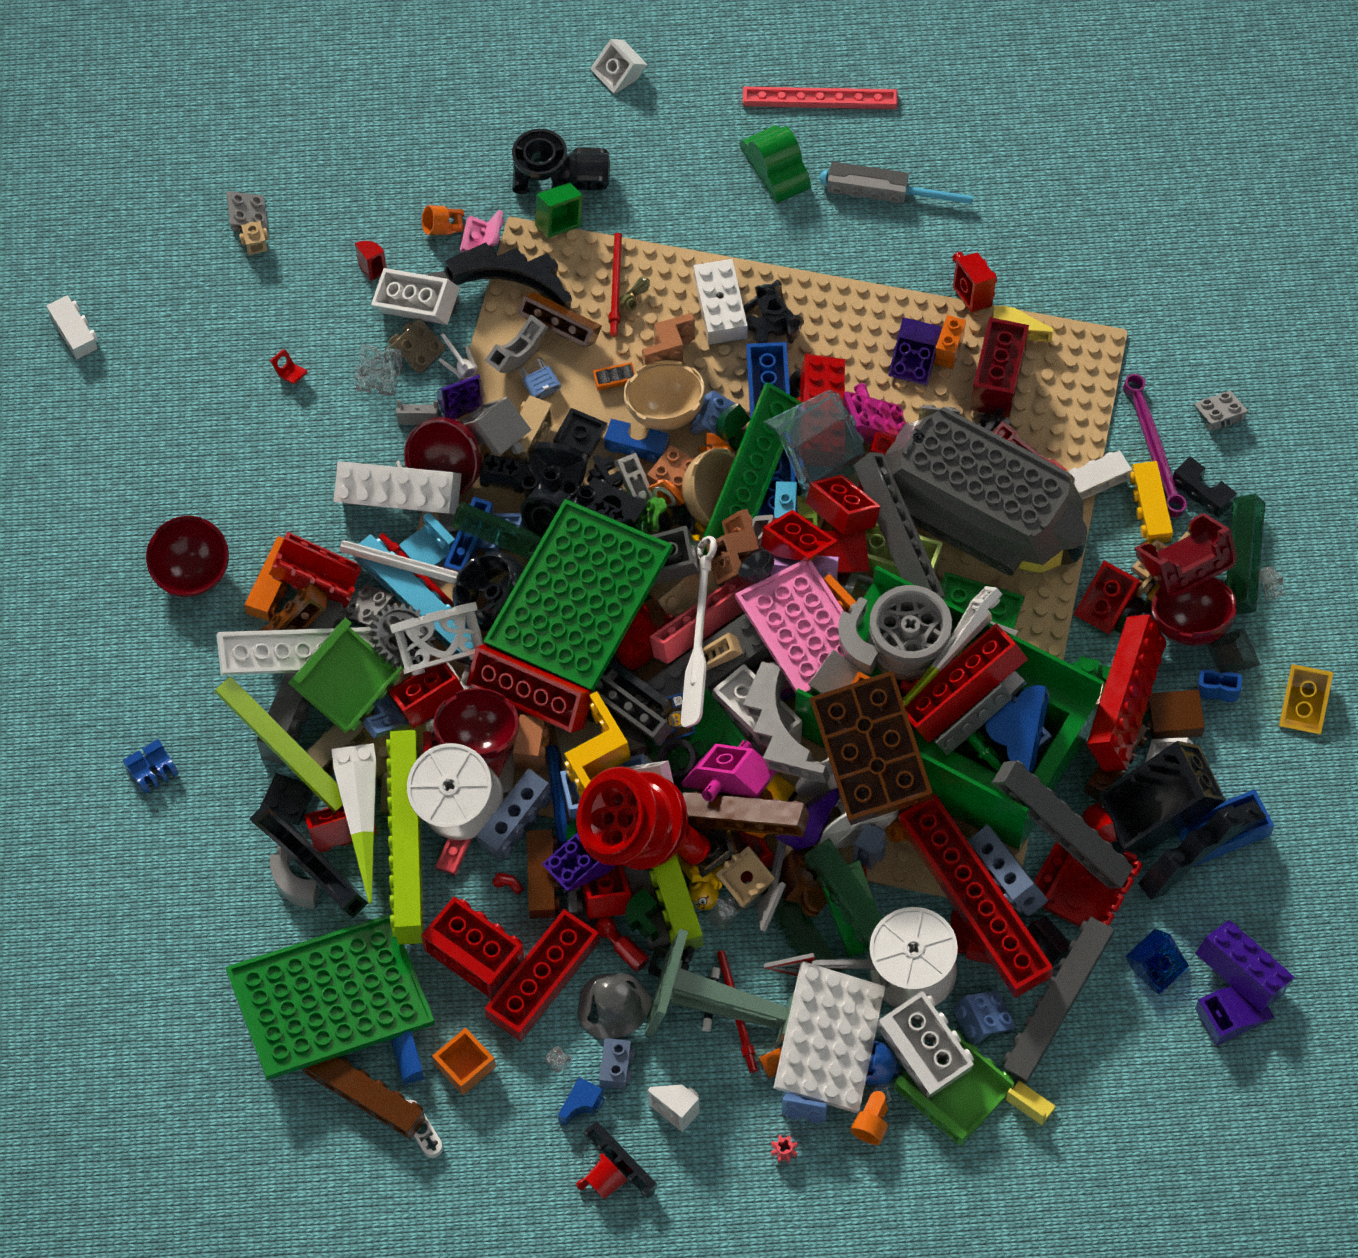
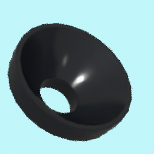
M668 507L664 513L659 514V532L668 531L671 526L679 525L681 527L687 526L692 534L695 526L694 517L684 507Z
M761 550L752 554L739 567V576L745 582L758 583L770 577L774 567V557L768 550Z

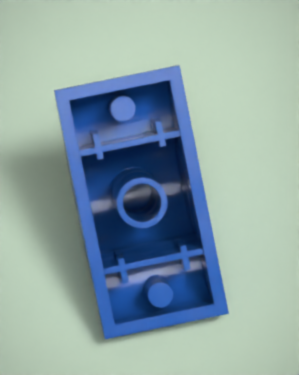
M1041 685L1026 688L1020 693L1016 703L1008 702L986 721V730L995 744L1007 750L1010 761L1022 762L1026 767L1025 769L1031 774H1034L1050 696L1046 686Z

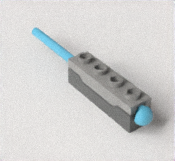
M831 161L829 174L828 170H824L819 176L820 182L827 185V192L834 194H847L874 200L881 199L893 203H905L906 195H917L969 204L973 202V196L910 187L908 186V172Z

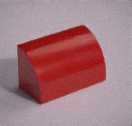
M372 241L356 242L355 248L358 265L371 282L381 276L383 268H387L384 250L380 245Z
M1100 802L1088 807L1081 816L1084 822L1090 828L1095 829L1104 841L1109 843L1117 841L1113 822L1105 809L1101 807Z

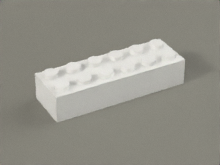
M338 461L334 502L457 515L461 473Z

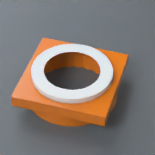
M660 479L657 483L648 487L655 497L665 499L667 508L684 503L680 490L667 480Z

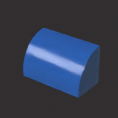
M410 1030L400 1037L394 1038L392 1041L403 1085L424 1080L412 1031Z

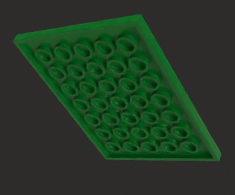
M564 499L485 637L484 643L593 692L674 548L673 545Z
M392 913L226 967L228 978L266 1081L400 1037L410 1030L415 1032L435 1025L434 1017L404 944L398 945L397 937L392 936L390 915Z

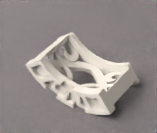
M476 602L455 606L448 610H439L428 613L426 616L411 618L390 625L391 632L395 633L405 668L403 670L404 674L412 673L413 676L425 673L424 669L450 661L466 657L473 660L476 646L484 644L475 611L478 610ZM450 619L453 620V626H458V628L453 629L448 627L447 621ZM438 621L445 631L456 633L453 642L446 651L438 650L425 643L434 632V622ZM465 622H467L468 629H465ZM426 627L428 634L420 639L419 636L424 634L420 632V628ZM404 631L406 635L409 637V639L413 642V644H411L409 647L407 645ZM464 633L470 634L474 647L473 649H468L465 647V642H471V640L467 637H463ZM417 646L420 649L415 653L414 658L417 655H421L423 661L413 665L409 650ZM457 648H459L460 651L463 652V653H459V654L452 655ZM430 655L441 658L429 662Z

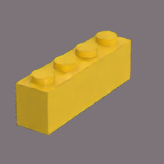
M1157 461L1133 464L1129 483L1133 484L1134 487L1132 497L1133 501L1137 502L1138 505L1136 515L1137 519L1141 520L1142 526H1140L1141 537L1151 544L1156 539L1162 543L1171 542L1173 530Z

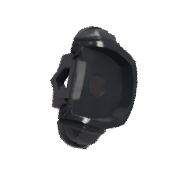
M779 284L756 286L757 303L762 316L758 318L753 315L746 318L747 329L757 331L755 334L757 343H767L768 335L774 333L779 337L787 334V341L792 344L799 336L800 330L804 325L803 318L799 315H794L788 309Z

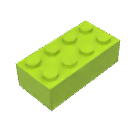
M674 855L668 862L649 870L650 881L653 889H658L655 890L659 908H664L662 910V917L666 929H671L669 930L670 943L672 944L679 929L688 931L683 949H686L688 946L697 949L703 947V934L677 855Z

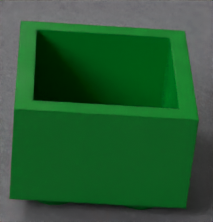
M570 182L536 194L535 226L547 238L580 227L583 195Z

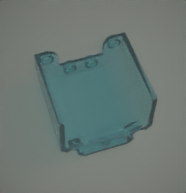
M828 390L765 421L766 426L777 432L801 486V489H797V495L804 500L807 499L810 482L838 475H844L847 478L856 472L853 465L866 456L863 444H865L864 439L855 429L857 425L855 418L852 414L849 415L839 393Z

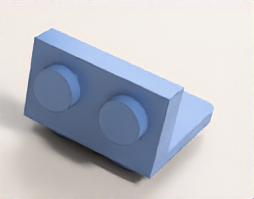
M714 390L705 395L701 410L690 422L692 424L689 431L696 435L707 429L717 435L716 422L718 417L730 405L736 403Z
M998 991L966 995L952 1008L968 1043H972L975 1046L990 1034L1008 1032L1015 1029L1012 1017Z

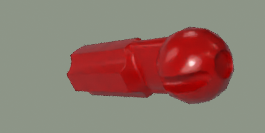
M602 917L596 922L595 930L599 932V936L608 938L614 944V951L635 972L640 971L647 965L649 957L628 936H622L616 930V923L613 919Z

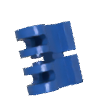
M159 739L142 748L144 756L139 750L123 759L125 768L144 794L150 792L146 784L147 782H151L155 788L159 786L156 775H153L151 769H156L158 777L164 782L168 781V777L165 774L166 771H169L173 777L179 774Z

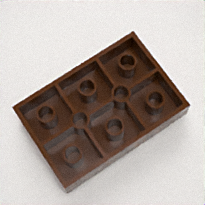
M893 671L810 697L850 825L934 799Z

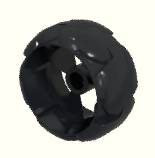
M486 552L484 556L471 559L457 575V582L452 591L454 606L477 602L479 592L484 591V597L488 602L482 610L475 611L480 630L489 632L525 568L512 556L502 552ZM509 573L499 584H490L489 581L496 578L498 575Z

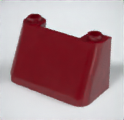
M1205 513L1196 516L1189 523L1190 536L1158 552L1155 546L1148 542L1134 548L1137 559L1162 590L1170 596H1178L1231 569L1236 564L1237 554L1231 529Z

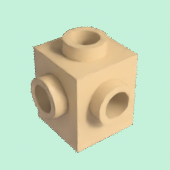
M260 221L241 225L243 233L239 234L241 244L246 245L248 255L268 251L265 241L269 239L267 229L262 228Z

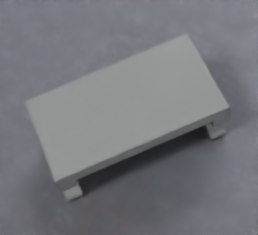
M397 400L396 416L398 424H420L428 419L439 417L438 401H433V405H402V401Z

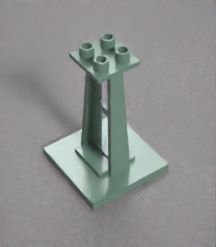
M679 929L665 956L644 1035L653 1037L666 1014L668 1006L673 1004L779 1029L775 1045L780 1046L785 1037L794 992L785 1006L681 969L683 961L680 959L688 931Z

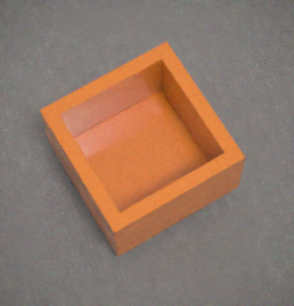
M466 1027L432 1055L436 1068L462 1095L467 1093L496 1068L495 1058Z

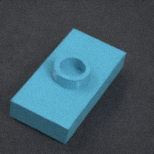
M776 482L774 517L776 519L791 510L796 512L797 482Z

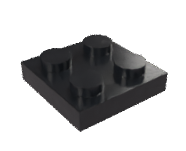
M571 408L553 438V442L574 447L585 453L590 459L605 433L608 423Z
M275 773L261 806L265 803L282 818H285L290 823L300 825L314 792L303 781Z

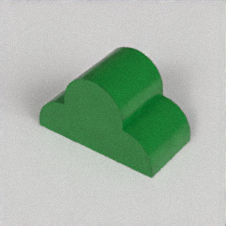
M774 125L740 141L739 147L776 204L811 188L810 177L802 162L799 144L793 132L787 126L780 128Z

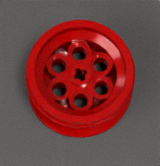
M612 767L596 775L584 789L577 808L576 824L579 839L584 849L596 861L606 865H624L631 869L643 870L661 866L677 853L686 835L688 812L682 793L670 780L652 772L638 773L627 767Z

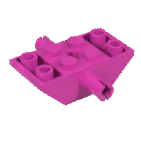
M864 383L857 384L854 387L856 393L849 391L844 393V412L856 442L871 445L876 432L896 438L903 426L907 424L903 416V410L899 405L871 398Z
M743 740L738 747L715 744L698 761L681 784L682 787L702 789V797L706 801L710 799V802L715 799L719 792L758 798L777 771L767 769L763 757L753 749L749 741L745 743V740Z

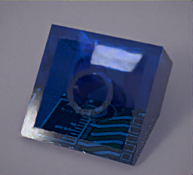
M1158 929L1152 930L1125 956L1134 973L1159 995L1189 967L1171 934Z

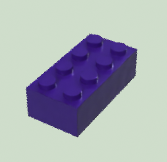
M1230 920L1206 936L1195 953L1260 1012L1281 997L1295 978Z

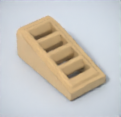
M729 632L702 648L704 657L707 654L710 660L707 662L705 657L706 671L743 654L737 636Z

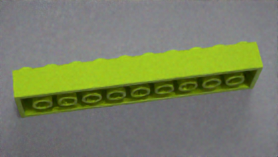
M416 730L390 731V739H386V749L388 752L387 771L389 773V778H387V788L389 791L387 802L390 814L388 816V828L390 829V836H388L390 849L389 868L391 869V875H389L391 888L390 908H392L390 925L392 936L397 937L398 945L423 943L421 935L424 932L421 818L416 814L409 802L407 780L413 764L419 758V747Z

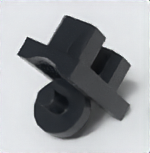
M1000 407L990 420L989 413L984 415L977 414L974 418L976 424L991 432L1001 421L1007 425H1010L1011 422L1003 416L1004 410Z
M599 455L593 457L595 470L591 469L589 471L588 484L593 477L599 480L603 479L615 488L623 484V477L619 471L611 475L608 473V471L615 469V463L611 456L602 459Z

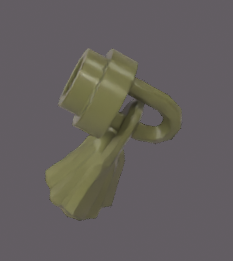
M643 276L639 277L635 285L619 298V305L626 311L636 309V297L648 290L650 280Z

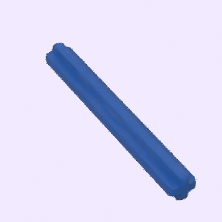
M549 745L546 747L556 833L558 843L563 844L567 842L566 829L568 825L560 775L559 753L557 745Z

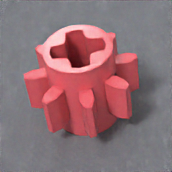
M779 1135L777 1142H771V1146L775 1148L771 1151V1156H777L778 1163L787 1161L789 1164L792 1156L797 1157V1152L793 1149L798 1147V1143H792L790 1135L787 1138H782ZM788 1147V1150L786 1149L784 1152H781V1149Z

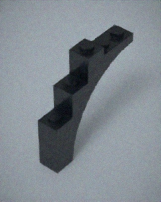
M487 242L445 260L444 272L449 280L456 285L481 279L514 281L533 288L551 301L570 310L572 297L562 287V283L557 276L558 264L548 253L528 261L525 254H521L518 248H514L497 256L495 250L490 248Z
M1254 800L1235 808L1231 805L1218 810L1204 827L1191 831L1177 848L1164 852L1138 883L1150 900L1165 895L1184 874L1208 854L1241 832L1263 822L1267 816Z
M265 803L249 818L253 824L291 856L329 894L340 908L352 918L368 904L367 900L344 874L336 869L317 848L309 843L295 826L278 815Z

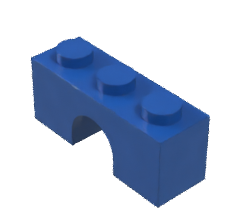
M612 418L604 437V449L612 453L619 452L626 455L636 453L638 458L645 459L650 463H656L670 445L669 433L650 429L646 438L635 440L630 437L631 423Z

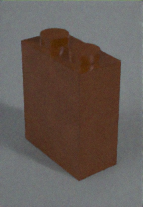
M1199 690L1152 693L1149 696L1145 714H1148L1149 720L1146 722L1147 733H1151L1152 739L1203 736L1205 725Z

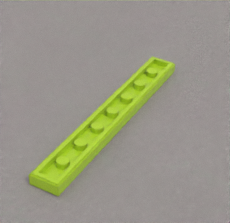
M231 676L215 689L214 692L334 813L343 805L338 784Z

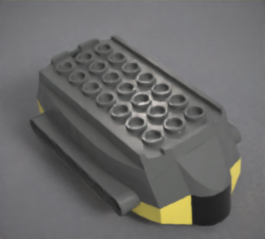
M945 407L921 420L905 424L896 436L895 442L887 449L885 454L886 461L912 521L918 528L1009 576H1012L1017 568L1042 573L1060 565H1070L1082 557L1087 538V526L1083 521L1084 502L1075 487V478L1069 472Z

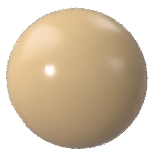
M663 360L649 363L636 370L637 373L626 382L624 400L630 414L637 422L653 430L671 431L687 425L698 415L705 399V385L699 372L692 367L691 369L679 361Z
M714 448L699 454L690 463L683 477L682 493L685 505L690 514L706 527L709 524L736 456L725 448Z

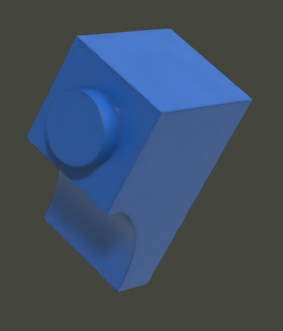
M579 1077L558 1114L559 1122L567 1126L577 1115L583 1113L593 1115L596 1109L599 1110L605 1100L603 1089Z

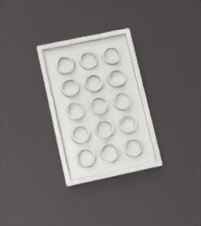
M804 961L800 963L773 1088L858 1113L860 1111L885 986Z

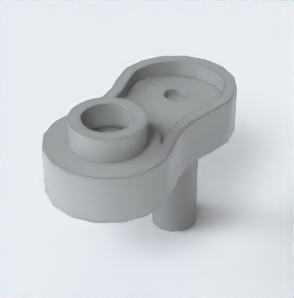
M862 573L850 574L846 584L842 583L841 586L851 595L856 581L871 586L874 579Z

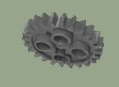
M394 603L391 607L387 605L384 610L380 609L372 618L373 621L369 625L372 629L368 632V635L374 637L370 639L369 643H375L372 650H379L380 653L377 657L384 656V663L390 660L391 667H394L396 664L399 667H404L395 633L391 632L389 622L395 624L402 622V620L422 617L419 616L420 609L414 612L412 605L406 609L404 603L400 607H398L397 603ZM426 627L420 628V632L424 633L423 635L419 636L420 639H422L428 634V629ZM404 631L407 645L409 647V645L413 644V642L409 639V637L406 635ZM431 636L425 643L434 648L435 646L432 643L436 638ZM417 646L414 647L415 650H409L413 665L423 661L421 655H417L414 658L415 653L420 649Z

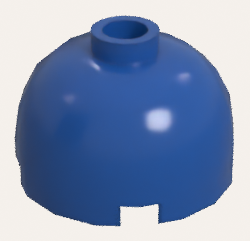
M874 1041L865 1085L879 1087L886 1085L891 1081L892 1077L897 1076L899 1064H897L895 1052L889 1046Z

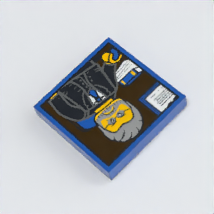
M683 692L666 697L672 708L663 719L669 723L673 730L664 742L695 734L694 726L685 728L681 725ZM653 704L649 707L656 714L660 710Z

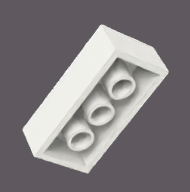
M733 259L693 265V278L708 345L746 339L747 321Z
M383 268L371 305L384 314L412 319L420 318L423 321L448 325L460 287L445 278Z

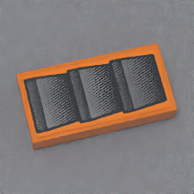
M632 362L593 370L597 391L626 385L627 380L635 375Z

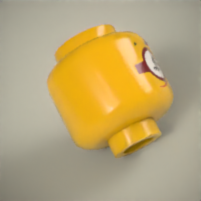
M700 881L689 884L688 892L692 903L697 909L710 910L717 905L719 891L718 889L715 890L711 883Z

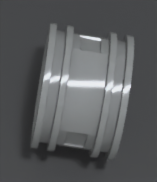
M904 585L885 592L878 598L870 614L868 643L875 646L880 652V658L876 667L882 673L893 671L896 680L899 681L909 680L914 682L924 675L949 642L952 629L950 610L938 594L921 586ZM886 624H893L894 627H887V626H885V625H886Z

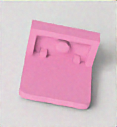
M498 210L489 222L469 216L466 220L459 252L463 253L487 242L490 248L497 246L500 240L498 233L504 222L502 218L503 211Z

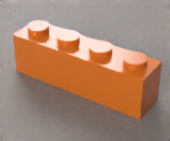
M277 536L245 602V609L248 615L269 622L272 616L278 612L280 599L284 598L287 593L288 583L277 581L272 575H269L274 559L284 539L280 536Z

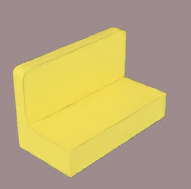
M1018 1081L1013 1089L1010 1088L1007 1092L1006 1101L1040 1125L1045 1123L1055 1109V1105L1021 1081Z

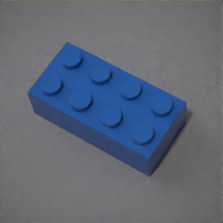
M1255 789L1226 800L1177 833L1182 843L1191 831L1204 827L1218 810L1231 805L1235 808L1253 800L1267 816L1263 822L1231 838L1196 865L1271 836L1274 824Z

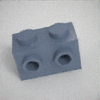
M867 823L854 843L853 861L860 860L861 865H866L870 870L873 869L877 861H882L886 853V833L881 827Z
M604 1039L599 1077L600 1087L626 1090L627 1083H631L632 1070L629 1069V1064L634 1062L635 1049L631 1048V1041Z

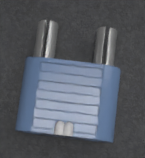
M539 358V360H536V363L540 370L528 374L526 369L521 367L518 371L529 394L542 399L558 391L562 385L550 366H546L543 359Z

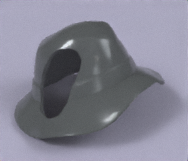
M599 974L590 979L581 991L578 1004V1018L583 1028L598 1039L621 1038L634 1032L643 1024L651 1009L652 999L643 984L630 974ZM627 982H632V983L634 984L635 988H633V987H632L630 984H628ZM594 997L599 1016L597 1024L588 1021V1016L592 1012Z

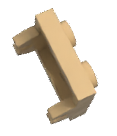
M749 846L741 853L733 855L732 859L726 861L724 867L716 873L717 877L743 908L777 880ZM745 871H750L753 875V880L748 884L743 883L741 880V875Z

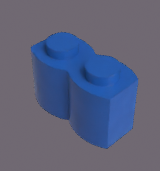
M1201 670L1196 690H1199L1200 698L1203 699L1218 698L1224 702H1236L1241 692L1242 676L1232 672L1221 674L1215 670Z

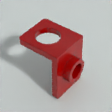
M282 349L270 360L279 378L291 384H296L308 373L306 369L294 364L285 349ZM281 357H285L286 364L279 368L278 360Z

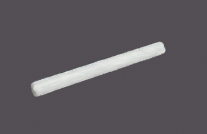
M345 540L340 545L342 553L455 584L457 582L458 572Z

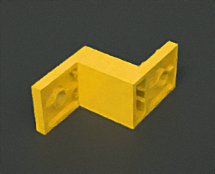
M597 691L590 694L591 703L589 707L595 723H599L602 728V734L564 753L566 773L570 781L575 782L580 798L588 783L596 775L631 759L628 742Z

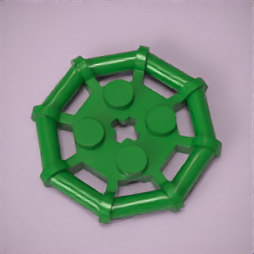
M979 727L966 739L977 750L978 756L980 758L983 757L992 766L996 774L1004 762L1010 761L1005 752L995 744L984 729Z

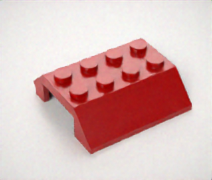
M287 532L274 559L269 575H272L277 581H285L291 584L297 590L305 588L309 583H312L327 593V599L342 603L343 608H346L354 593V585L362 566Z
M1056 842L1034 882L1049 900L1042 906L1046 911L1079 928L1084 920L1088 922L1090 917L1110 926L1115 917L1112 912L1119 910L1125 899L1122 895H1127L1134 882V879L1131 877H1137L1143 864L1137 859V855L1126 850L1123 856L1127 858V862L1133 866V869L1122 888L1108 889Z

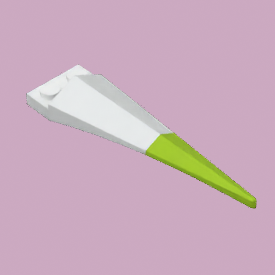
M986 586L970 602L943 652L936 657L916 685L903 698L905 707L992 620L991 612L988 608L992 609L1000 602L999 597L1002 593L998 588Z
M374 743L332 749L333 768L370 905L372 903L377 775Z

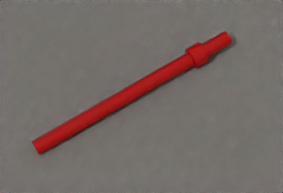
M621 233L614 234L611 312L608 319L611 337L618 336V324L621 318L619 313Z
M384 533L378 536L389 552L393 551L396 555L408 558L401 551L400 546L396 542H392ZM413 572L417 578L423 579L431 592L435 591L440 596L441 601L445 605L449 604L452 608L455 607L453 601L428 576Z
M724 950L718 951L717 956L725 985L735 988L726 953ZM735 1019L742 1044V1056L746 1059L749 1073H755L758 1069L754 1058L756 1054L754 1046L750 1044L745 1022Z

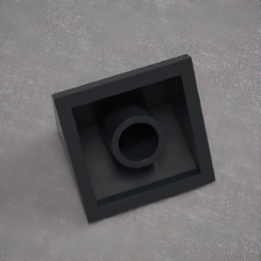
M1048 917L1032 921L1027 927V930L1053 967L1062 958H1066L1069 955L1068 947L1071 942Z

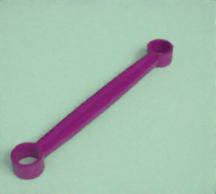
M1130 374L1124 382L1123 391L1133 399L1152 461H1157L1164 494L1167 499L1166 504L1169 517L1178 518L1184 513L1187 502L1183 496L1177 494L1159 434L1143 395L1145 380L1138 374ZM1135 382L1140 386V389H1133L1128 383ZM1176 502L1182 509L1175 510L1170 507L1169 503Z

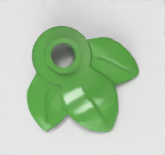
M653 496L647 502V530L649 533L652 532V529L659 530V514L667 510L664 498Z

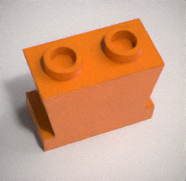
M950 315L946 316L935 348V365L949 369L954 368L965 337L966 320Z

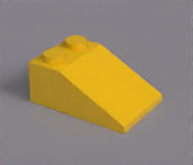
M1291 664L1279 726L1321 734L1334 672Z

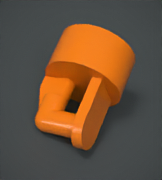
M427 205L422 213L424 233L426 235H451L462 232L464 229L462 217L465 215L464 210ZM449 218H453L454 223H449Z
M876 1091L870 1095L864 1110L857 1113L850 1132L855 1137L872 1145H880L888 1129V1124L883 1120L888 1110L886 1096L883 1092Z

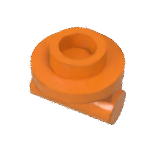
M898 820L893 821L887 826V835L891 841L900 842L908 840L900 828Z

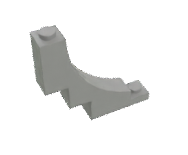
M761 662L743 706L748 716L758 718L753 730L757 742L768 744L763 757L767 769L827 784L830 775L826 766L820 762H814L811 752L800 745L788 733L782 723L780 695L786 677L777 663Z

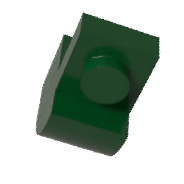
M740 404L730 405L717 419L716 434L722 440H729V445L738 451L744 437L740 429L751 418Z
M645 888L629 900L625 913L631 931L634 932L638 929L645 939L649 937L654 942L659 938V934L649 919L660 910L658 903Z

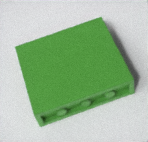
M346 617L288 682L289 685L345 734L350 729L353 731L357 729L362 723L360 720L362 715L365 714L367 716L374 709L373 702L376 699L381 700L388 692L385 688L389 684L394 685L401 677L398 673L402 669L401 666L398 668L391 667L389 661L384 663L385 658L383 656L378 658L379 653L373 651V647L349 627L352 623Z
M952 1029L951 1032L954 1030L959 1035L962 1048L964 1050L968 1049L974 1058L972 1061L974 1065L971 1071L930 1099L920 1092L908 1073L903 1077L900 1075L894 1082V1090L957 1144L962 1146L1007 1097V1092L1010 1088L1013 1089L1014 1082L1007 1072H1001L996 1068L993 1060L983 1057L975 1045L972 1043L968 1044L962 1039V1035L957 1030ZM938 1058L937 1062L944 1065L945 1061Z

